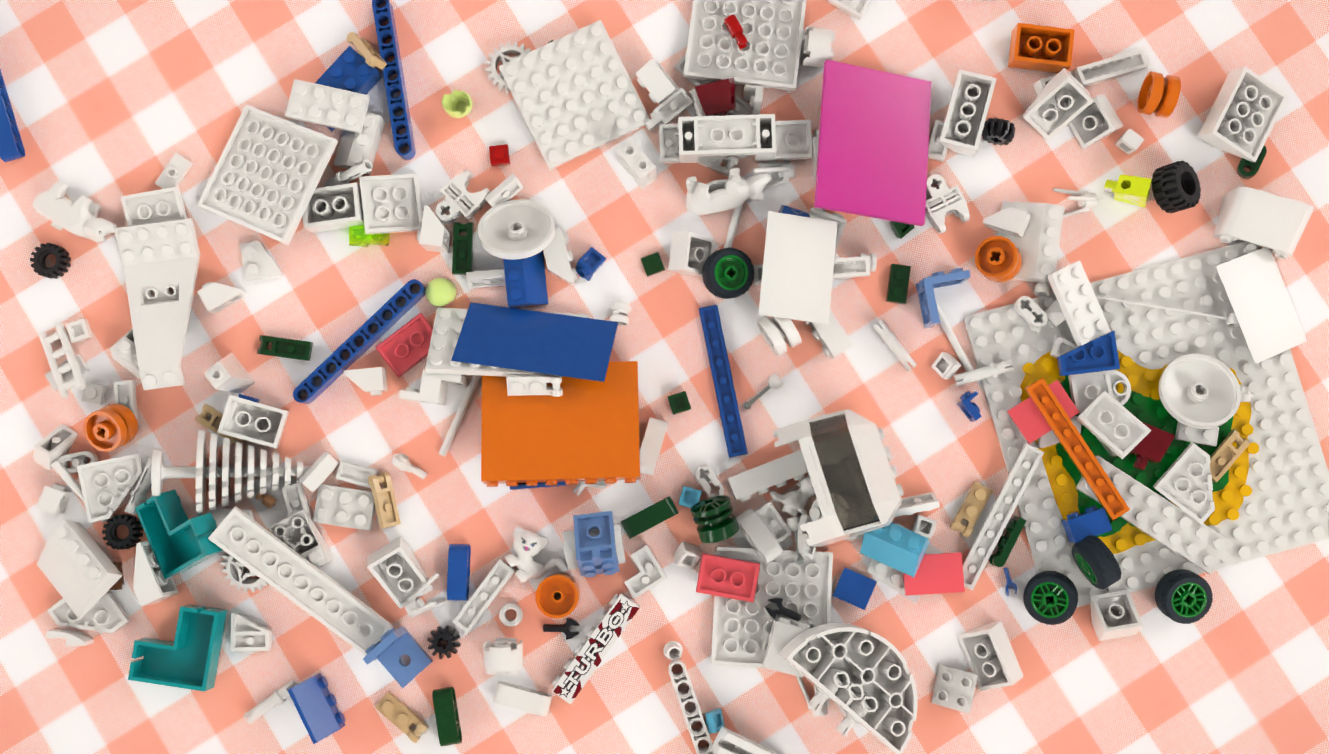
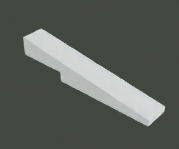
M1141 49L1076 67L1068 72L1086 88L1145 69L1149 65L1144 51ZM1056 75L1040 79L1033 85L1037 96Z
M869 256L834 259L833 279L870 276ZM763 264L753 265L755 273L754 286H761Z

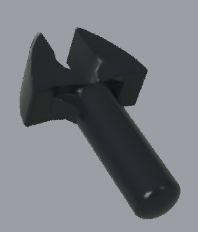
M783 598L768 599V601L776 603L779 608L771 610L765 606L772 618L775 619L776 615L782 614L798 622L801 620V614L783 607Z
M567 617L565 624H544L543 631L563 632L566 635V640L577 636L580 632H571L567 628L571 625L579 626L580 624L576 620Z

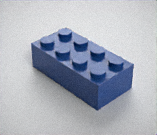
M349 45L315 84L367 95L381 80L382 76L376 68L369 66L365 59ZM327 127L330 131H333V130L335 129V128Z

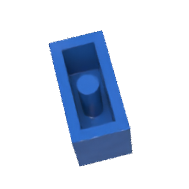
M1096 505L1085 508V512L1080 514L1078 512L1067 514V518L1061 520L1068 540L1071 543H1078L1087 536H1097L1112 530L1105 509L1096 507Z

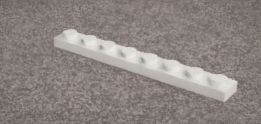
M1027 443L1022 448L963 562L964 586L972 591L1044 454L1043 451Z

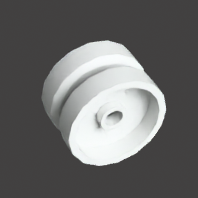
M764 316L756 321L757 326L768 346L778 357L787 352L786 343L794 348L802 342L791 319L771 317V320Z

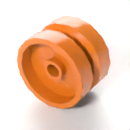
M1150 71L1146 75L1139 91L1137 100L1138 112L1151 115L1154 112L1155 116L1168 118L1178 102L1181 90L1180 77L1172 75L1163 77L1162 73Z
M992 236L983 240L977 247L975 264L977 269L988 280L996 283L1007 282L1019 273L1022 266V256L1019 249L1008 238Z
M115 403L90 413L84 421L83 429L85 437L92 447L99 451L109 452L131 442L136 437L138 422L129 408Z
M555 573L546 577L536 590L535 601L538 609L550 618L568 616L577 607L580 600L578 583L573 577L565 573ZM556 592L561 594L559 599L554 597Z

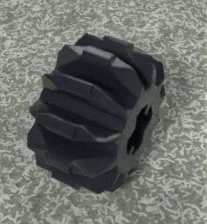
M996 117L985 121L982 131L983 140L1000 146L1003 144L1008 145L1012 142L1015 135L1013 123Z
M446 625L444 630L441 626H438L437 631H431L433 637H429L427 641L433 643L428 646L429 650L435 649L432 653L433 656L439 653V659H443L444 655L449 659L451 658V653L456 654L458 652L455 647H460L461 643L456 641L460 638V635H453L456 632L455 628L449 632V625ZM441 640H447L448 643H447L446 645H445V644H442V645H441V642H440V641H441Z

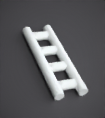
M59 323L55 326L56 333L47 336V333H41L39 338L62 399L69 398L68 390L75 386L82 390L86 388V384L65 327L62 323ZM60 339L63 347L53 352L51 344ZM66 354L68 363L59 367L56 359ZM72 370L74 378L65 383L62 375Z

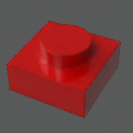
M508 144L489 146L492 167L510 165Z

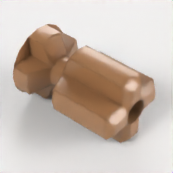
M259 492L255 497L257 500L262 499L261 503L269 509L275 506L277 502L270 494L265 496L264 494L260 495Z

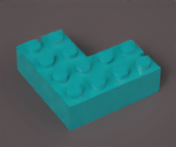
M175 489L161 493L160 496H152L146 502L135 507L164 579L184 573L223 551V549L208 539L217 528L216 521L213 519L211 512L188 520V516L181 505V499Z
M192 604L181 606L174 642L147 637L134 641L132 658L144 657L130 663L128 680L198 691H208L214 688L227 610L212 607L206 608L205 606Z

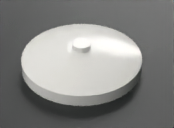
M518 199L497 204L482 216L478 224V236L482 247L488 253L502 259L517 260L536 255L551 243L555 234V223L551 212L542 204L531 200Z
M1188 354L1173 360L1164 369L1159 380V396L1165 409L1177 421L1192 428L1211 429L1223 425L1234 416L1241 402L1240 385L1233 372L1221 361L1207 355Z

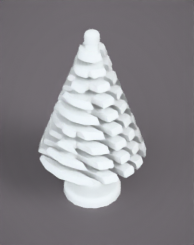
M199 429L196 466H164L162 450L158 448L153 449L151 490L152 496H160L163 488V479L196 478V514L198 516L204 513L206 478H209V511H213L217 507L218 477H222V507L229 505L230 477H235V503L241 501L242 477H248L247 499L254 497V477H260L261 495L266 493V477H272V491L278 489L280 476H284V487L291 484V476H296V483L300 482L298 480L311 466L303 467V462L297 460V467H291V458L285 456V466L279 467V454L273 453L272 467H266L267 451L261 449L260 466H254L255 446L248 445V466H242V443L236 441L235 467H230V439L224 437L222 467H218V435L211 433L210 464L206 466V432Z

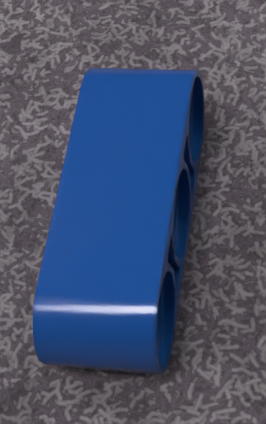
M470 544L449 545L447 600L468 601Z

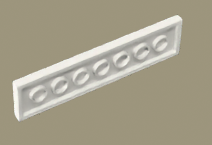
M1095 456L1130 509L1120 517L1207 574H1212L1231 541L1204 523L1201 525L1185 511L1100 456ZM1082 476L1075 488L1101 504Z

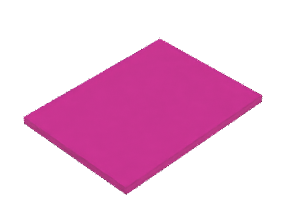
M831 60L824 62L814 207L917 226L925 225L931 81Z

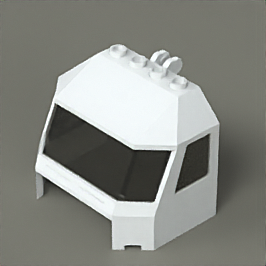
M846 409L773 430L774 437H778V441L774 442L775 447L799 441L823 518L799 525L802 531H807L808 533L806 541L809 546L822 547L890 526L902 502L901 496L904 495L901 484L896 483L895 477L898 476L897 468L894 465H890L893 456L890 453L889 447H884L882 439H885L882 427L878 428L872 421Z

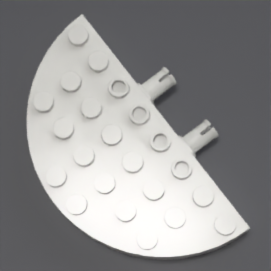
M829 623L802 632L783 647L778 654L817 687V693L807 704L811 709L818 713L825 701L831 699L845 711L846 716L835 728L844 737L847 736L855 723H859L895 754L903 753L912 735L913 722L916 721L918 699L913 674L910 673L905 658L893 644L880 635L856 625Z

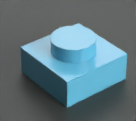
M683 486L678 505L691 508L699 502L702 491Z
M721 708L705 713V722L709 733H717L722 726L725 727Z

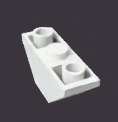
M558 227L553 240L543 250L547 269L550 273L573 286L578 277L576 269L572 268L570 261L574 260L572 251L567 250L566 243H569L567 231L563 232L562 227Z

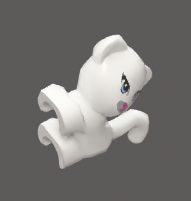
M520 527L514 529L513 547L517 554L516 556L508 554L504 558L510 567L517 566L518 570L515 574L521 583L530 579L541 578L545 573L551 571L555 565L559 567L561 573H566L567 567L561 558H552L544 566L532 559L547 545L548 540L545 537L538 536L528 530L525 531Z

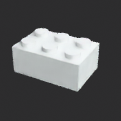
M355 182L316 188L303 214L304 228L311 233L363 226L360 185Z

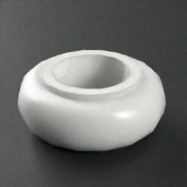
M507 603L500 609L499 618L505 626L514 627L522 621L523 611L518 604ZM508 609L516 611L517 616L514 620L506 618V611Z

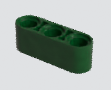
M668 496L621 521V524L628 538L631 539L675 516L679 512L671 497Z
M454 687L433 690L432 697L440 746L462 743Z

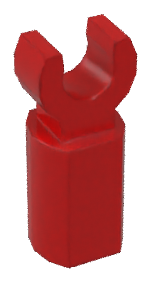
M735 14L725 18L724 24L732 39L735 38L739 49L747 47L746 43L748 41Z

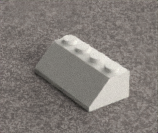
M959 69L939 141L941 144L956 153L974 157L978 150L997 78Z

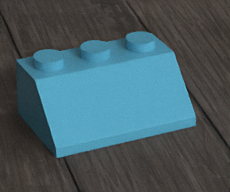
M872 515L869 524L880 521L879 517ZM891 522L890 526L864 533L860 554L911 577H915L930 541L922 535Z

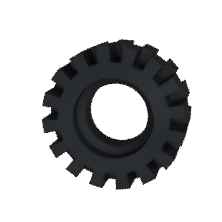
M42 243L40 247L34 248L37 251L36 253H31V255H34V258H30V261L34 263L30 265L32 268H35L33 270L35 273L43 277L57 279L58 276H64L62 272L67 273L69 271L66 269L67 266H71L70 263H67V261H71V257H68L70 254L65 251L66 249L55 244ZM54 254L56 256V263L53 267L47 268L45 260L48 255Z
M129 514L112 516L111 519L107 520L108 524L103 526L106 530H102V534H106V536L102 538L108 541L105 544L117 550L136 546L135 543H139L141 540L139 537L143 536V533H140L143 527H139L141 522L136 521L137 518L135 516L131 517ZM122 524L126 525L129 529V535L125 539H120L117 536V528Z

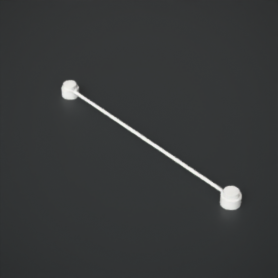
M1038 281L1037 285H1035L1034 294L1049 296L1050 291H1053V289L1049 286V282ZM1095 295L1096 298L1226 319V326L1240 328L1235 313H1230L1229 317Z

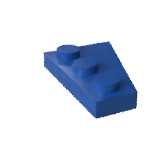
M1115 331L1104 334L1057 357L1060 376L1120 369Z

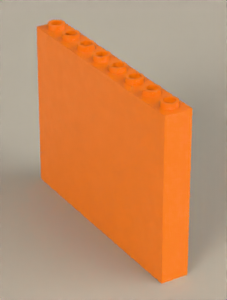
M638 361L609 362L604 382L562 376L560 387L563 389V395L559 397L552 395L508 396L506 377L482 376L481 482L486 484L487 487H498V484L506 483V486L515 487L518 486V483H526V486H537L540 482H546V485L552 486L558 485V482H565L566 485H576L577 481H585V484H597V481H605V484H615L617 480H625V483H636V480H641ZM547 383V387H553L552 383Z

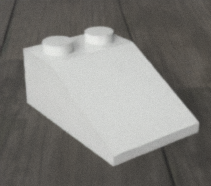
M1064 68L1047 83L1022 116L1049 140L1094 100L1090 92Z
M229 395L217 433L277 449L289 411Z
M401 536L369 554L367 557V568L400 609L409 602L408 597L414 595L428 581L418 560ZM430 584L417 599L433 590L432 585Z
M149 541L136 544L133 589L135 600L140 604V607L159 603L179 593L173 577L164 579Z

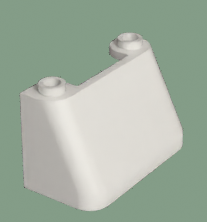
M1237 187L1223 196L1213 237L1219 238V241L1223 243H1231L1239 239L1271 248L1276 258L1287 259V257L1293 255L1312 215L1313 206L1254 188Z

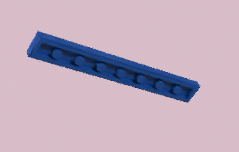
M712 305L698 308L728 456L731 458L746 455L748 452L718 306Z

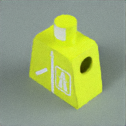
M1121 174L1118 181L1107 179L1104 191L1113 192L1114 200L1145 208L1151 190L1152 179Z

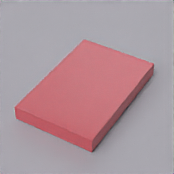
M419 313L375 347L398 378L428 356L433 327L424 315Z
M1058 380L1048 385L1069 418L1080 413ZM1030 397L1007 411L1028 444L1052 430Z
M962 553L925 554L915 577L903 573L905 595L965 592Z
M702 553L696 592L754 603L760 563Z

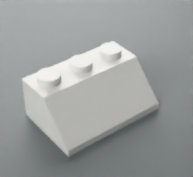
M367 112L361 134L343 130L333 165L349 169L365 159L369 160L373 165L386 123L380 115Z
M617 524L614 525L617 557L619 563H626L622 526ZM592 529L589 532V535L592 537H596L599 535L600 531L598 529ZM574 530L563 531L564 553L568 570L578 569Z
M1002 621L985 624L958 635L971 670L974 674L978 675L977 685L980 691L1013 686L1024 677Z

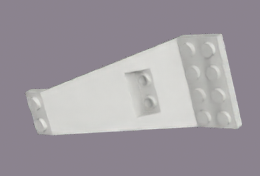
M186 218L114 228L124 268L137 362L143 390L181 386L185 384L181 369V359L201 256L193 219ZM169 287L174 290V293H170ZM150 290L155 292V296L150 294Z

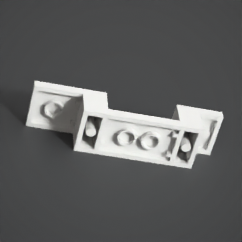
M775 114L678 117V124H659L660 164L698 163L699 156L755 155V161L812 159L811 120L775 121Z

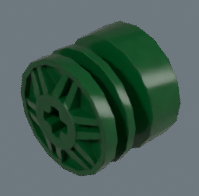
M728 496L710 497L691 507L690 511L694 517L695 524H698L696 529L702 543L720 542L734 536L739 531L736 517L731 514L733 508L730 505L731 502Z

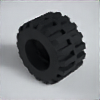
M1181 160L1155 170L1152 175L1151 187L1156 203L1162 210L1171 214L1192 208L1198 204L1201 196L1200 182L1196 172L1189 163Z

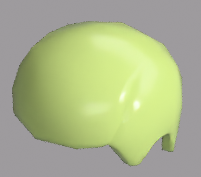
M453 90L449 95L444 94L441 102L445 112L453 118H462L468 115L473 107L470 95L465 91Z
M445 278L431 280L425 290L427 300L432 305L439 307L446 306L454 301L457 292L455 284Z

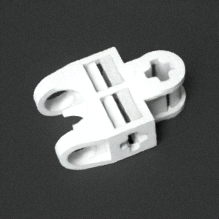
M465 170L453 177L440 189L445 198L436 206L435 211L438 218L445 224L453 223L461 215L469 221L487 202L484 197L491 192L488 188L476 193L467 191L469 181L473 177V173L470 170ZM447 210L450 212V214L446 215L443 212Z
M937 174L930 176L927 179L926 197L928 200H926L925 216L932 227L939 234L946 232L944 224L946 222V213H953L963 223L969 221L970 214L967 203L958 185L949 189L942 176ZM931 184H933V185L936 184L937 187H933V188H932V187H931Z

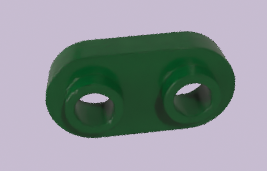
M1263 146L1256 162L1241 158L1237 166V174L1241 178L1250 179L1256 175L1267 153L1266 146ZM1244 168H1248L1250 172H1245Z

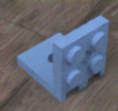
M957 268L947 274H944L943 271L932 273V276L923 278V280L916 284L924 328H930L940 323L934 288L965 282L971 277L969 270L963 271V268Z
M612 511L573 515L576 560L581 576L590 578L596 576V574L613 575L616 572H620ZM592 529L600 531L596 537L590 536L589 532Z
M404 626L388 630L380 637L381 642L378 641L365 651L367 655L363 658L367 665L378 659L402 688L433 662L432 658ZM402 655L410 657L409 665L401 663Z

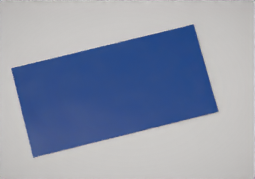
M470 302L451 361L604 382L618 322Z

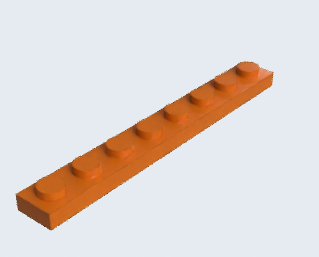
M1040 378L1024 388L1109 517L1115 520L1128 512L1130 509L1045 380Z

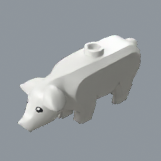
M739 168L730 169L728 179L714 180L707 184L697 182L695 176L688 177L686 180V188L688 190L686 210L694 214L704 215L739 207L750 199L753 201L764 200V188L773 179L769 173L755 174L744 179L740 176Z
M60 181L53 184L49 190L35 197L33 202L34 209L52 221L50 225L60 231L64 228L76 236L91 239L95 242L106 241L105 236L115 232L114 228H117L116 224L102 218H97L98 212L102 207L84 195L76 200L75 203L66 199L64 194L68 186Z

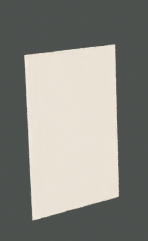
M768 211L758 315L829 324L838 222Z
M1264 247L1216 266L1255 364L1307 342L1270 248Z

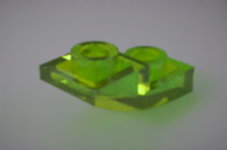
M364 225L349 226V246H389L390 233L365 235Z

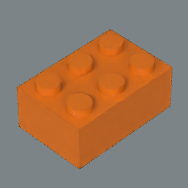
M1017 23L1011 32L1008 67L1059 73L1064 68L1068 70L1071 67L1075 30Z

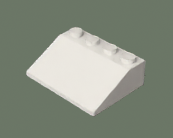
M1246 66L1231 70L1197 137L1215 148L1248 161L1256 162L1288 95Z
M1002 201L1000 211L1007 207L1015 208L1020 206L1027 209L1028 214L1031 216L1022 238L997 231L996 236L1008 238L1019 249L1022 256L1021 269L1013 279L1033 283L1038 281L1049 282L1047 275L1056 270L1065 206L1048 203Z
M66 519L50 534L36 563L78 618H82L123 576L80 522Z

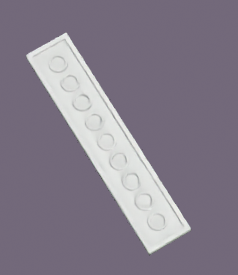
M236 506L208 538L365 656L367 655L365 651L378 641L381 642L380 637L393 628L390 622Z

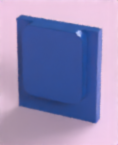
M844 567L832 596L865 610L877 581Z

